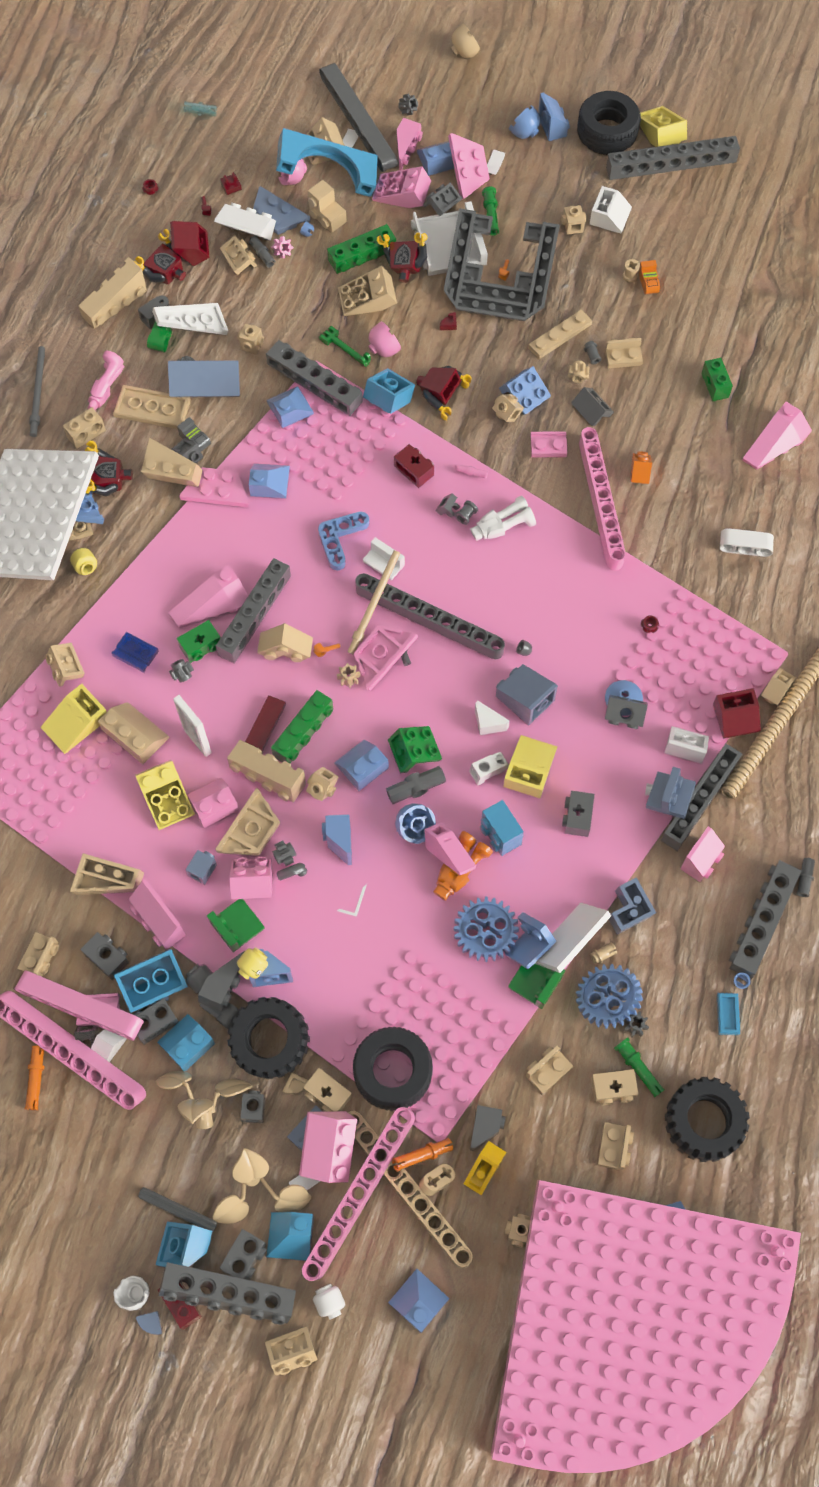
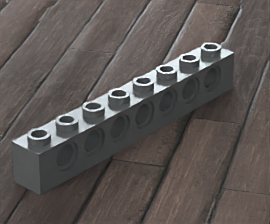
M731 136L609 153L606 169L609 180L736 163L740 146L737 137Z

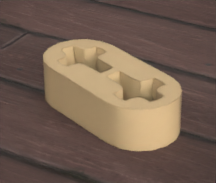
M447 1164L438 1166L422 1178L419 1183L420 1190L428 1196L436 1194L453 1181L455 1171ZM441 1174L447 1175L443 1178L440 1177ZM432 1181L435 1183L431 1186L428 1185V1183H431Z

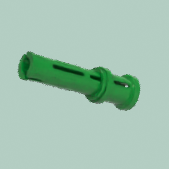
M488 186L482 190V196L484 197L483 206L486 209L487 216H493L490 235L495 236L499 234L496 212L498 201L495 197L497 192L495 187Z
M626 1038L615 1046L614 1050L622 1055L626 1065L634 1069L655 1098L665 1089L640 1059V1052H636L629 1042L630 1039Z

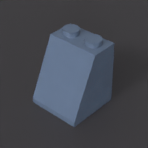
M522 664L519 668H514L506 680L503 679L497 684L496 697L529 726L555 701L558 685Z

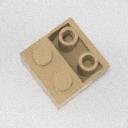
M323 117L306 134L344 145L336 124ZM308 156L312 165L332 160L324 156Z

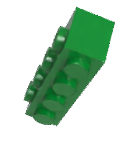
M388 224L327 248L328 261L336 274L384 255L382 249L384 246L377 242V237L381 235L382 240L385 241L383 235L387 234L390 237L388 245H390V242H396V237Z
M318 690L314 692L271 747L272 755L282 763L286 761L290 764L296 760L301 749L309 743L312 735L320 729L326 717H329L333 712L332 699Z

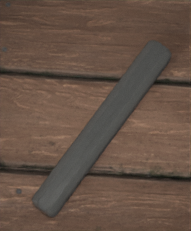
M142 1187L138 1197L198 1227L211 1230L213 1233L217 1226L216 1221L145 1187Z

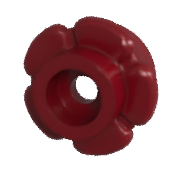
M153 179L145 180L142 187L143 192L148 195L155 194L159 189L156 181Z
M646 616L641 621V627H643L644 632L654 633L658 630L659 621L655 616Z

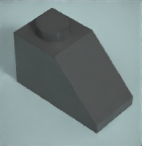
M477 1106L470 1151L477 1150L498 1135L499 1129H504L506 1116H502L501 1109Z

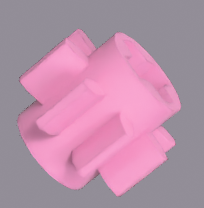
M281 236L279 240L274 239L275 243L271 246L275 251L274 255L280 254V258H285V255L290 256V251L293 249L290 244L291 240H285L284 236Z

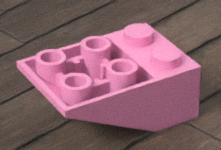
M423 166L380 174L372 200L405 208L423 206L431 179Z

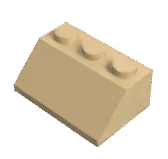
M128 702L110 708L98 720L101 730L141 764H144L169 739L166 733Z

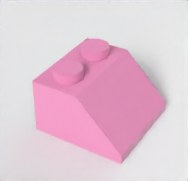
M222 777L187 794L204 828L239 811L237 802Z
M709 826L706 828L681 867L682 871L699 882L704 877L708 879L714 870L711 866L714 862L718 864L724 856L722 850L725 846L712 828Z

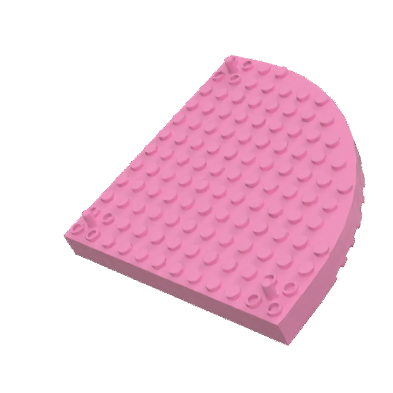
M537 1180L491 1449L492 1460L564 1473H599L626 1469L656 1460L684 1447L707 1432L725 1417L750 1390L775 1348L790 1307L801 1233Z

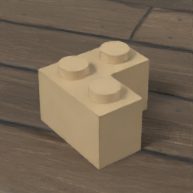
M324 180L308 190L309 213L325 229L332 233L347 222L346 210L335 202L334 189Z
M284 623L260 633L257 653L268 660H275L278 657L286 656L293 662H302L311 656L313 637Z

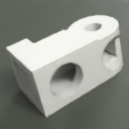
M498 752L472 763L469 772L478 786L484 783L485 780L504 772L509 767V764L503 754Z

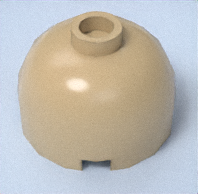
M462 24L452 35L451 41L453 46L451 49L456 56L459 54L462 58H472L480 52V47L474 36H471L468 32L470 30L465 24Z

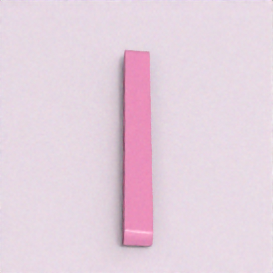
M587 427L582 430L579 447L606 564L611 570H619L623 566L626 552L598 434L595 429Z
M6 991L0 994V1018L120 1106L131 1110L146 1098V1091L139 1083L14 992Z
M400 1107L393 1113L304 1263L302 1274L306 1280L315 1281L324 1276L412 1127L415 1115L410 1109ZM406 1111L409 1114V1120L402 1124L399 1116L402 1112ZM395 1130L398 1138L395 1142L391 1143L388 1139V1134L390 1131ZM384 1149L387 1157L381 1162L377 1158V1152ZM369 1168H373L375 1171V1178L371 1181L366 1178V1171ZM358 1187L364 1190V1196L360 1200L354 1195ZM346 1206L351 1207L353 1210V1214L349 1219L343 1214ZM335 1225L341 1228V1235L338 1238L332 1234V1229ZM324 1244L330 1249L327 1257L321 1254V1247ZM312 1264L318 1267V1274L315 1277L309 1272Z

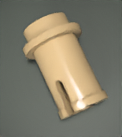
M610 942L598 950L593 949L590 957L595 964H602L603 960L616 955L617 950H614L616 947Z

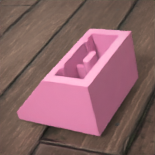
M240 857L233 859L229 877L231 899L271 898L272 858L257 857L256 859H247Z

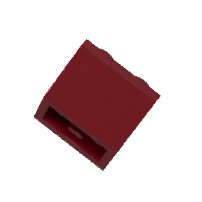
M170 222L171 247L175 253L179 254L193 266L210 258L208 232L197 222Z
M754 688L716 696L713 707L723 739L761 731L759 703Z

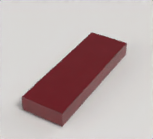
M268 695L245 742L263 752L286 706V702Z

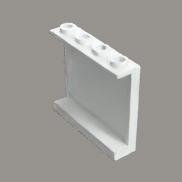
M465 202V209L474 211L472 202ZM459 211L418 219L416 212H413V220H411L412 230H415L416 233L419 232L420 238L421 234H427V240L424 243H426L428 257L423 264V269L427 270L428 276L447 273ZM474 233L468 263L487 265L488 253L482 234Z

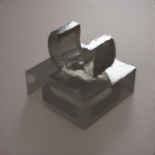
M96 1025L77 1026L74 1031L75 1040H80L85 1044L84 1040L88 1039L91 1041L92 1047L99 1033V1028Z

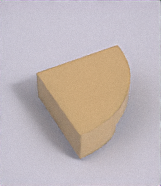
M291 1073L282 1092L290 1095L301 1093L304 1091L303 1087L309 1080Z

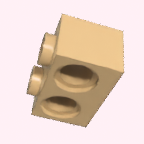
M93 407L63 425L67 438L76 449L106 431L102 418Z

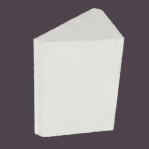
M672 726L664 753L702 764L707 753L709 736Z

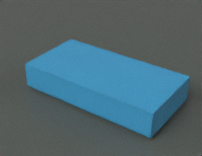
M717 993L718 1034L740 1035L738 993Z

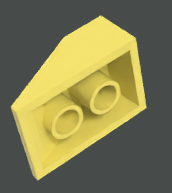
M661 106L640 112V127L649 142L655 147L680 144L681 141L687 140V120L666 107Z

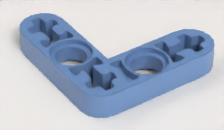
M362 511L322 522L319 525V537L329 565L333 570H342L346 565L345 555L338 537L367 529L369 526V516L367 513ZM344 522L349 525V527L346 529H341L339 527V525ZM325 528H327L330 534V537L328 538L326 532L324 531ZM329 543L337 544L335 549L327 548ZM336 554H337L338 560L340 561L339 564H337V563L335 562L334 555H336Z

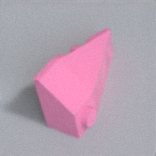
M785 402L742 460L753 468L759 469L774 460L778 455L784 454L792 447L800 445L812 431L801 410Z
M227 565L209 577L168 613L180 628L200 622L205 618H215L223 613L229 612L230 614L236 612L242 607L248 595L239 578Z

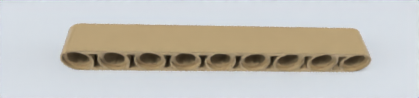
M350 1111L348 1113L360 1121L356 1126L354 1140L368 1156L379 1136L360 1113ZM364 1134H370L373 1139L370 1143L365 1144L361 1141V1137ZM391 1161L383 1174L385 1179L454 1265L461 1269L468 1267L473 1258L470 1249L429 1198L420 1190V1187L405 1169H401L396 1177L388 1175L389 1168L400 1164H392ZM406 1183L413 1186V1191L410 1194H404L401 1191V1187ZM422 1200L426 1202L427 1208L424 1211L416 1210L415 1203ZM433 1217L438 1218L441 1222V1225L436 1229L431 1228L428 1224L429 1220ZM447 1234L454 1237L455 1242L451 1246H446L442 1241V1238ZM459 1252L467 1253L469 1260L466 1263L462 1264L457 1261L456 1255Z

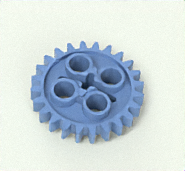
M487 896L484 902H481L478 897L476 904L470 900V907L463 905L464 912L458 911V916L461 919L456 918L454 920L455 924L458 925L454 926V931L459 932L454 935V938L461 939L458 941L457 946L464 945L462 952L470 951L469 958L473 957L474 954L477 955V961L484 957L485 962L488 961V957L495 961L496 955L503 958V951L509 954L510 949L508 946L515 947V943L512 940H518V935L515 933L519 932V927L515 926L518 924V919H512L515 916V912L508 913L510 906L508 905L503 908V901L496 904V898L489 902ZM479 913H486L488 917L486 919H479L477 915ZM501 922L505 924V928L497 929L495 924ZM490 927V931L486 930V932H483V928ZM470 929H474L478 934L469 936L467 932ZM487 939H492L495 941V944L487 946L484 942Z
M603 964L602 970L595 967L596 973L593 974L588 971L589 978L582 977L584 984H578L580 991H576L577 997H579L576 999V1002L579 1005V1011L583 1012L584 1019L588 1018L590 1024L595 1021L597 1027H600L603 1023L605 1029H607L609 1024L612 1023L613 1027L616 1028L617 1022L623 1026V1020L631 1021L630 1014L637 1015L635 1008H641L639 1001H643L641 995L643 991L639 987L640 982L636 980L634 973L630 974L628 968L623 971L621 965L617 969L614 968L613 964L610 965L609 969L606 968L605 964ZM608 982L605 986H600L601 983ZM621 988H627L624 992H618ZM595 1000H600L599 1003H597V1004H592L593 1001H595ZM613 1006H619L618 1009L611 1010Z

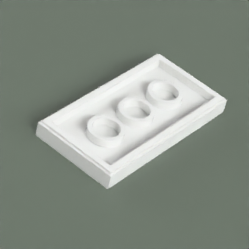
M178 695L173 698L183 730L203 755L207 757L212 752L203 723L182 697Z
M580 903L552 933L556 942L535 964L561 973L610 918V913L607 910Z

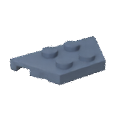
M259 187L253 209L259 215H262V212L272 215L271 218L276 220L274 233L279 235L286 232V230L296 228L299 223L304 221L310 222L309 215L263 187Z

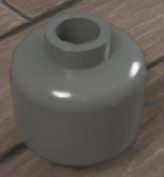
M196 964L186 974V983L196 994H199L206 978L213 972L205 964L200 966Z

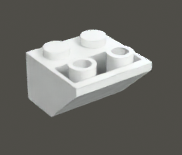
M602 186L591 212L590 225L621 234L632 206L618 190Z

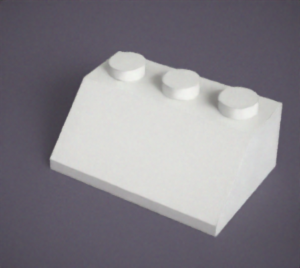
M232 202L231 205L225 204L215 218L214 222L270 241L276 220L272 219L270 214L262 212V215L256 214V210L248 207L246 210L240 209L241 205Z

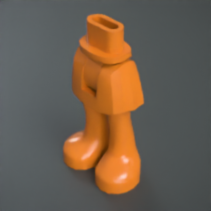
M462 831L459 835L460 843L466 852L469 853L475 846L476 839L465 831ZM478 842L470 857L476 865L481 859L491 856L493 851L486 844ZM443 863L437 878V887L433 893L446 901L450 894L454 895V892L459 891L470 881L468 875L471 871L459 875Z

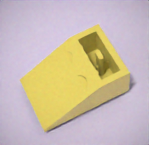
M80 684L66 695L43 723L41 729L66 754L100 727L98 720L107 711L87 688Z
M521 735L510 761L503 787L541 798L558 746Z
M172 760L135 774L158 830L195 815Z

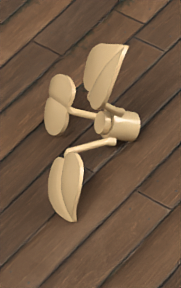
M173 1071L162 1075L156 1080L157 1086L163 1089H175L181 1085L186 1088L190 1099L180 1102L178 1104V1111L192 1124L196 1121L198 1129H208L213 1126L212 1113H215V1106L219 1095L230 1097L253 1088V1085L239 1079H228L219 1082L215 1086L216 1092L214 1093L213 1101L209 1099L195 1100L187 1083L192 1079L191 1074L188 1072Z
M243 1148L239 1159L232 1169L233 1178L242 1183L241 1197L238 1198L236 1195L225 1197L216 1206L212 1218L217 1223L226 1224L236 1223L244 1219L249 1211L248 1204L244 1202L246 1185L256 1186L259 1181L262 1182L272 1197L277 1200L274 1208L278 1212H297L309 1203L312 1196L303 1186L294 1184L286 1186L280 1191L279 1195H276L263 1178L269 1170L267 1161L256 1152Z

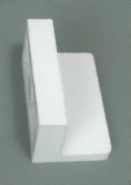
M375 537L371 541V550L363 558V562L383 575L394 549ZM402 554L399 555L389 580H393L405 566V556Z

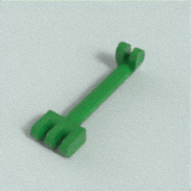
M330 326L328 330H325L319 336L320 341L327 346L333 342L363 366L367 367L371 360L370 354L365 352L362 356L338 338L339 331L333 326Z

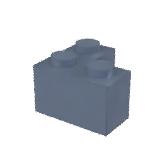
M637 878L622 884L615 890L623 907L611 913L608 920L618 935L649 919L656 913Z

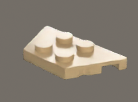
M258 788L254 790L216 847L217 853L259 856L280 825L279 819L273 813Z

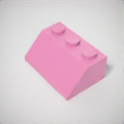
M144 879L130 896L129 901L132 905L129 908L135 916H141L143 919L141 924L145 930L153 932L155 936L152 939L157 946H163L165 950H168L186 935L179 922L148 881Z
M346 1111L307 1112L299 1175L328 1183L348 1182L357 1119Z

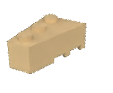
M149 438L141 473L148 479L199 487L202 469L196 463Z
M82 854L70 892L75 895L134 892L142 882L144 872L140 869Z

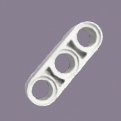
M724 529L721 531L720 550L727 553L768 557L773 554L774 536L764 532Z

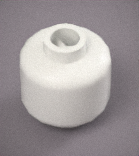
M328 1284L315 1291L316 1295L313 1297V1302L319 1316H328L329 1320L341 1315L340 1310L344 1308L345 1301L337 1286L332 1287L331 1284Z

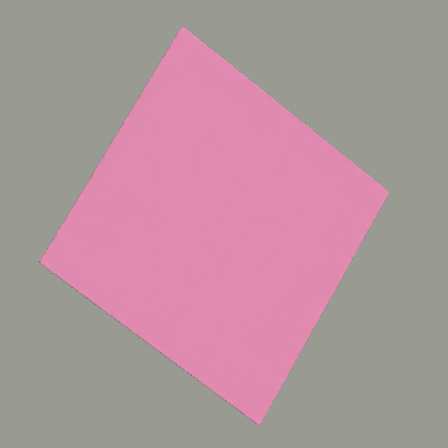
M316 361V362H317L320 366H322L323 368L329 369V368L326 367L325 365H323V364H321L320 362ZM331 370L334 375L338 376L339 378H344L338 373ZM346 378L344 379L347 383L358 387L362 391L363 402L351 416L294 382L288 390L298 386L314 414L282 428L270 409L217 468L238 471L249 501V507L187 501L59 643H72L85 673L83 678L66 680L64 685L59 687L57 681L53 679L52 669L45 659L0 709V820L75 875L82 854L140 869L144 872L142 881L144 879L148 881L179 922L186 935L172 947L199 966L205 964L213 973L249 948L254 949L256 947L270 952L290 968L293 982L252 987L250 979L239 975L241 978L239 985L236 989L233 988L232 991L246 1002L251 1000L257 1001L261 997H275L294 1006L303 1015L304 1021L309 1028L310 1042L307 1043V1047L354 1082V1055L359 1044H361L366 1036L384 1027H401L402 1029L405 1028L414 1032L415 1035H418L425 1042L430 1051L433 1073L426 1094H424L420 1101H417L416 1104H413L411 1107L409 1106L407 1109H410L415 1115L413 1125L435 1142H439L447 1138L539 1008L508 988L521 965L507 957L505 951H503V958L496 955L495 961L488 957L487 962H485L484 957L477 961V955L475 954L469 958L470 951L462 952L464 945L457 946L458 941L461 939L454 938V935L459 933L454 931V926H458L454 920L456 918L461 919L458 916V911L464 912L463 905L470 907V900L476 904L478 897L481 902H484L486 896L489 902L496 898V904L503 901V908L508 905L510 906L508 913L515 912V916L512 919H518L517 917L524 912L545 924L549 931L553 933L580 903L608 910L617 898L615 890L629 881L674 817L646 809L649 798L648 795L645 796L647 783H654L657 772L670 775L672 768L676 767L681 769L680 776L684 779L695 781L697 785L729 740V738L723 739L713 703L716 696L754 688L758 699L773 675L787 658L788 652L627 552L621 569H609L606 564L601 538L598 534L401 412L395 411L390 414L375 404L370 403L367 399L363 398L364 390ZM408 444L419 449L421 454L426 459H430L434 464V476L419 488L394 467V456ZM253 464L290 466L286 498L250 496L249 477ZM455 465L471 466L488 471L487 478L470 476L456 471ZM453 493L458 497L455 503H458L460 508L457 510L452 508L454 513L462 509L466 500L473 502L477 506L478 512L471 516L467 525L460 523L455 516L449 517L446 513L439 515L436 509L445 496ZM519 496H523L526 499L528 507L531 508L534 514L535 526L529 527L523 522L505 531L503 536L475 540L470 528L477 526L476 523L489 511L494 510L497 513L514 503L515 499ZM362 511L367 513L369 516V526L367 529L338 537L345 555L346 565L342 570H333L329 565L319 537V525L322 522ZM516 512V513H514V514H512V515H510V516H508V517L502 519V522L505 521V520H507V519H509V518H511V517H513V516H515L516 514H518V513H520V512ZM344 522L341 523L339 527L341 529H346L349 527V525ZM325 528L324 531L326 532L328 538L330 537V534L327 528ZM376 537L405 556V566L393 580L388 579L387 584L501 637L505 643L503 656L499 659H491L377 604L364 632V639L359 643L358 647L378 625L386 626L389 629H400L409 633L414 632L418 635V638L407 650L411 664L404 666L400 657L371 691L367 689L355 656L347 651L353 640V633L357 631L370 603V600L357 594L355 579L359 574L363 573L379 580L382 577V574L363 562V558L371 550V541ZM333 542L327 545L329 549L337 547V544ZM336 554V555H334L335 562H336L337 564H339L340 561L338 560L337 554ZM273 558L289 565L291 577L235 664L218 656L216 650L207 653L199 661L191 663L194 671L190 672L192 675L190 679L181 683L178 679L175 681L172 679L169 673L172 670L171 664L180 659H184L185 662L188 661L180 649L176 638L210 620L220 637H222L238 611L230 614L229 612L223 613L215 618H205L200 622L180 628L168 612L209 577L227 565L239 578L248 596ZM394 599L393 601H394V602H399L400 600H399V599ZM410 607L409 609L415 610V609H417V608H416V607ZM652 615L658 619L659 626L656 632L646 633L643 631L641 621L646 616ZM285 623L313 637L311 656L302 662H293L286 656L278 657L275 660L265 659L264 656L257 653L260 633ZM442 623L445 626L450 625L449 623ZM460 630L459 633L464 634L466 631ZM480 638L475 639L478 642L483 641ZM521 640H525L532 645L530 655L522 656L517 654L516 649ZM317 643H321L323 647L340 644V648L328 651L323 657H318L313 652L314 645ZM493 646V647H492V648L495 649V650L500 649V648L497 647V646ZM346 663L351 666L356 665V672H360V677L357 678L358 685L354 683L351 688L346 685L341 686V680L337 679V674L340 673L339 667L343 668L346 666ZM522 664L558 685L555 701L529 726L496 697L497 684L503 679L506 680L510 672L516 667L519 668ZM626 680L640 688L643 694V701L648 703L643 727L633 729L627 727L625 723L613 725L608 723V720H605L607 709L605 693L612 683ZM80 684H83L106 711L128 702L166 733L169 739L144 764H141L104 733L101 727H98L64 754L41 729V726L66 695ZM316 690L332 699L333 712L329 717H326L320 729L312 735L309 743L301 749L296 760L291 762L290 767L294 770H297V768L304 770L306 780L305 787L294 803L289 800H282L276 792H269L259 782H252L242 772L236 773L230 769L227 757L239 740L246 741L268 695L285 701L286 706L262 755L268 753L272 755L271 747ZM625 693L621 694L623 697H628ZM178 695L182 697L203 723L212 752L207 757L203 755L183 730L173 698ZM479 701L508 719L509 728L507 731L480 735L475 715V703ZM429 726L442 760L438 762L416 763L407 773H400L388 739L399 728ZM672 726L709 736L708 749L702 764L664 753ZM521 735L558 746L541 798L503 787L508 768L504 772L485 780L484 783L478 786L469 772L472 763L498 752H501L507 763L510 764ZM366 740L377 746L386 756L389 768L358 791L334 762L360 742ZM172 760L186 794L222 777L235 798L239 811L204 828L193 808L195 815L158 830L135 774ZM437 766L442 768L446 778L445 783L429 789L420 797H410L396 804L391 803L386 788L404 781L410 774L416 772L421 774ZM321 767L339 776L334 786L336 791L332 797H327L323 801L313 798L311 794L306 792L309 785L307 784L309 777ZM258 788L273 813L279 819L280 825L259 856L217 853L216 847L254 790ZM571 790L595 794L588 837L565 834V827L562 826L563 815H567L568 809L564 808L565 799L570 797ZM501 800L505 802L524 831L522 845L503 856L499 852L494 851L490 844L491 839L488 835L485 836L480 829L482 811ZM414 803L428 807L435 815L436 824L440 822L453 831L458 840L462 831L471 834L477 842L469 851V856L473 853L478 842L486 844L493 851L491 856L481 859L476 864V869H473L468 875L470 881L459 891L454 892V895L450 894L446 901L433 893L437 887L436 882L443 862L426 849L425 842L419 844L408 842L396 831V816L405 805ZM325 816H350L352 865H347L328 848L327 841H323L322 823L326 822ZM282 840L285 844L290 842L296 852V856L293 857L294 863L285 866L283 863L278 864L272 851L276 850L275 844ZM197 850L203 853L204 851L214 855L217 863L216 868L205 885L189 877L185 870ZM240 857L247 859H256L257 857L272 858L271 898L243 899L264 925L265 929L233 953L210 924L207 915L212 911L218 915L238 900L231 899L229 877L233 859ZM297 863H303L307 868V874L302 877L297 874L281 881L277 877V871ZM367 884L357 917L337 911L342 909L355 913L362 889ZM134 892L102 894L139 923L143 921L140 915L135 916L129 908L132 905L129 898ZM479 913L477 917L479 919H486L488 915L486 913ZM519 919L518 924L515 925L519 927V932L515 933L518 935V939L525 933L520 927L522 924ZM498 922L495 924V927L503 929L505 924ZM490 927L483 928V932H486V930L490 931ZM474 929L468 930L467 934L469 936H475L478 934V932ZM487 939L484 943L487 946H493L495 941ZM269 1018L274 1023L283 1028L285 1031H287L285 1026L279 1020ZM396 1050L380 1054L373 1065V1073L376 1080L381 1085L391 1088L407 1083L413 1071L410 1058ZM406 1111L400 1114L405 1120H409V1114Z

